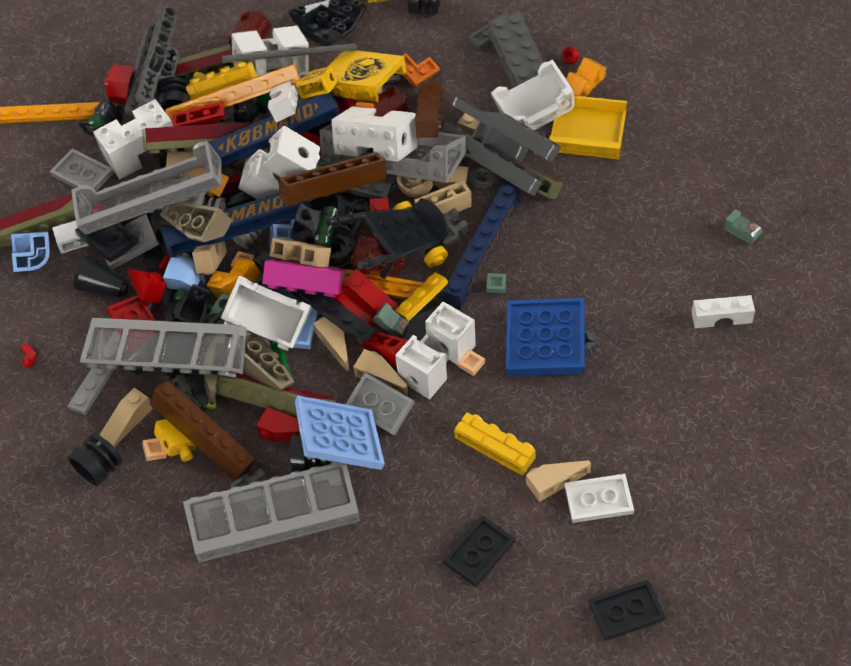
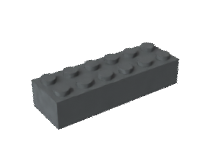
M518 12L489 20L488 34L512 87L515 88L537 76L539 67L544 61L521 13Z

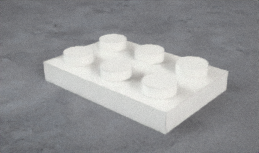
M625 474L564 483L572 523L634 514V507Z

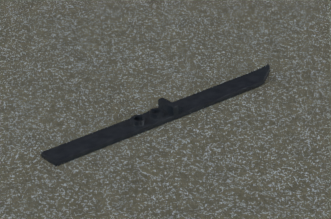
M157 245L144 252L143 256L149 272H156L163 277L164 274L158 271V267L164 256L160 245ZM166 286L160 305L166 321L172 322L173 318L171 316L176 305L173 296L176 293V289H169ZM170 331L176 350L192 337L191 332ZM200 357L197 359L196 365H202ZM192 370V374L184 373L193 396L206 409L209 399L205 391L204 374H199V370Z

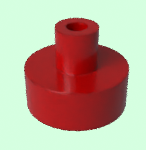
M566 47L562 52V60L566 64H575L580 58L579 52L575 47Z

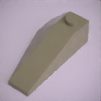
M181 201L164 206L160 213L161 217L189 239L200 242L223 237L232 222V219L220 208Z
M251 331L246 332L243 374L278 391L293 385L294 380L286 367L278 361L279 356L277 353L271 350L269 340ZM239 336L233 362V368L239 369L241 336ZM232 339L227 341L222 357L226 362Z

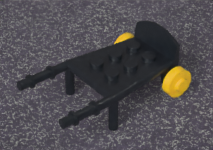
M420 198L414 207L408 201L397 204L392 210L355 214L350 212L345 216L335 215L326 220L327 226L335 227L340 226V224H353L355 222L349 232V235L353 238L356 237L363 223L367 225L388 255L384 256L381 254L372 259L364 258L363 261H358L357 266L359 269H371L372 266L376 265L384 266L379 274L383 279H386L397 260L425 250L424 262L429 268L441 265L448 256L446 249L440 246L450 232L445 217L435 204L424 198Z

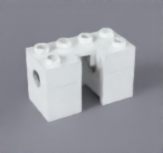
M298 26L274 28L273 38L263 40L257 31L232 34V55L309 48V43ZM309 55L245 61V63L252 62L258 76L266 74V70L280 69L295 64L299 76L309 73Z
M156 99L133 110L135 119L121 126L116 119L93 131L104 158L119 179L143 168L138 157L139 154L145 152L142 129L173 127L170 118Z
M352 106L332 119L334 154L358 157L368 149L373 148V153L377 152L385 160L398 162L418 147L415 125L416 113L390 111L383 117L374 116L376 109Z
M283 126L269 139L271 144L269 154L259 149L245 162L238 189L256 199L278 194L279 178L316 168V164L320 159V147Z
M442 302L425 321L426 335L421 341H418L417 337L413 335L395 355L397 372L400 378L408 387L429 400L447 380V361L450 360L458 365V362L469 349L472 351L476 346L475 320L445 302Z

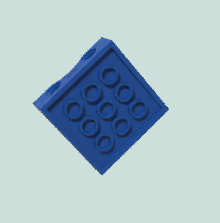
M584 298L507 301V376L585 374L586 308Z

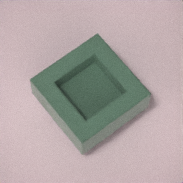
M488 273L487 293L505 294L506 274Z

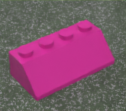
M270 259L265 261L262 284H268L267 288L279 289V286L286 287L287 291L297 292L298 289H304L307 294H316L318 291L324 292V296L335 297V294L341 293L346 269L314 267L298 262Z

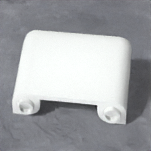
M553 60L541 64L537 76L508 91L507 87L500 86L491 92L500 113L508 114L533 130L568 113L575 105L574 91Z
M239 276L221 319L225 320L224 324L247 327L246 330L278 343L277 347L288 351L289 348H294L312 307L303 302L298 303L295 299L281 295L257 283L253 284L248 279Z

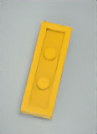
M435 272L406 301H403L395 311L400 317L410 321L449 282L445 277Z

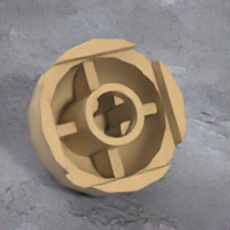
M397 176L396 178L400 190L411 198H420L428 194L434 182L405 176Z

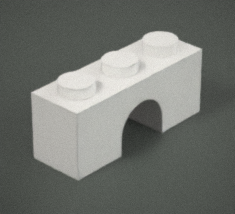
M290 80L270 90L272 100L269 101L268 108L276 122L296 113L299 92L296 86L291 84Z
M751 295L694 300L692 307L695 328L714 327L715 322L723 318L732 319L733 325L749 324L753 322L755 314Z

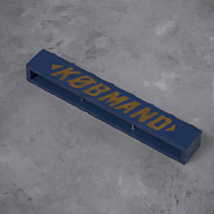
M330 93L318 95L298 104L296 113L281 121L276 122L273 116L270 115L266 119L254 122L252 125L238 129L229 135H224L213 142H209V144L221 158V168L253 155L259 149L265 150L269 148V139L283 126L301 134L331 121L339 115L338 106Z
M503 182L449 279V283L443 290V300L448 305L461 309L520 202L519 187Z
M278 193L223 210L232 219V222L223 237L207 242L191 240L174 226L161 229L169 256L173 257L192 251L196 246L215 244L272 226L273 224L294 219L299 204H304L311 209L310 201L287 206L279 198Z

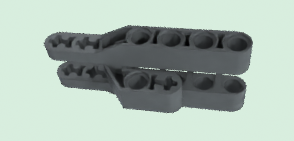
M171 4L164 6L159 12L156 22L151 23L143 33L125 106V113L130 118H135L132 112L134 104H136L135 110L151 102L156 86H158L161 80L174 77L179 52L176 48L170 46L178 10Z
M456 96L452 105L480 122L473 135L446 120L442 122V131L466 136V147L474 161L525 192L535 196L544 179L517 162L522 163L530 149L536 156H541L553 163L561 146L506 113L485 112L465 99Z

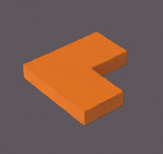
M407 53L402 55L405 58L407 70L403 76L414 88L440 71V68L430 57L417 65Z

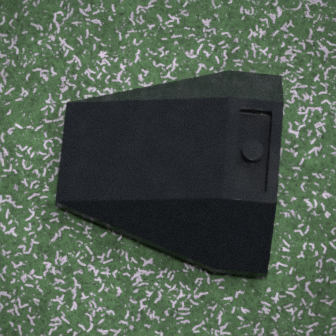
M316 0L296 6L289 10V15L303 36L329 46L353 32L366 11L367 5L357 0Z

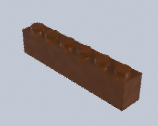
M441 82L420 83L415 120L416 138H438V131H442L445 90L441 88Z
M376 152L279 178V198L287 206H294L297 203L312 201L337 192H345L348 189L377 183L386 179V160Z
M167 380L154 390L149 404L234 481L250 471L256 458L171 382Z

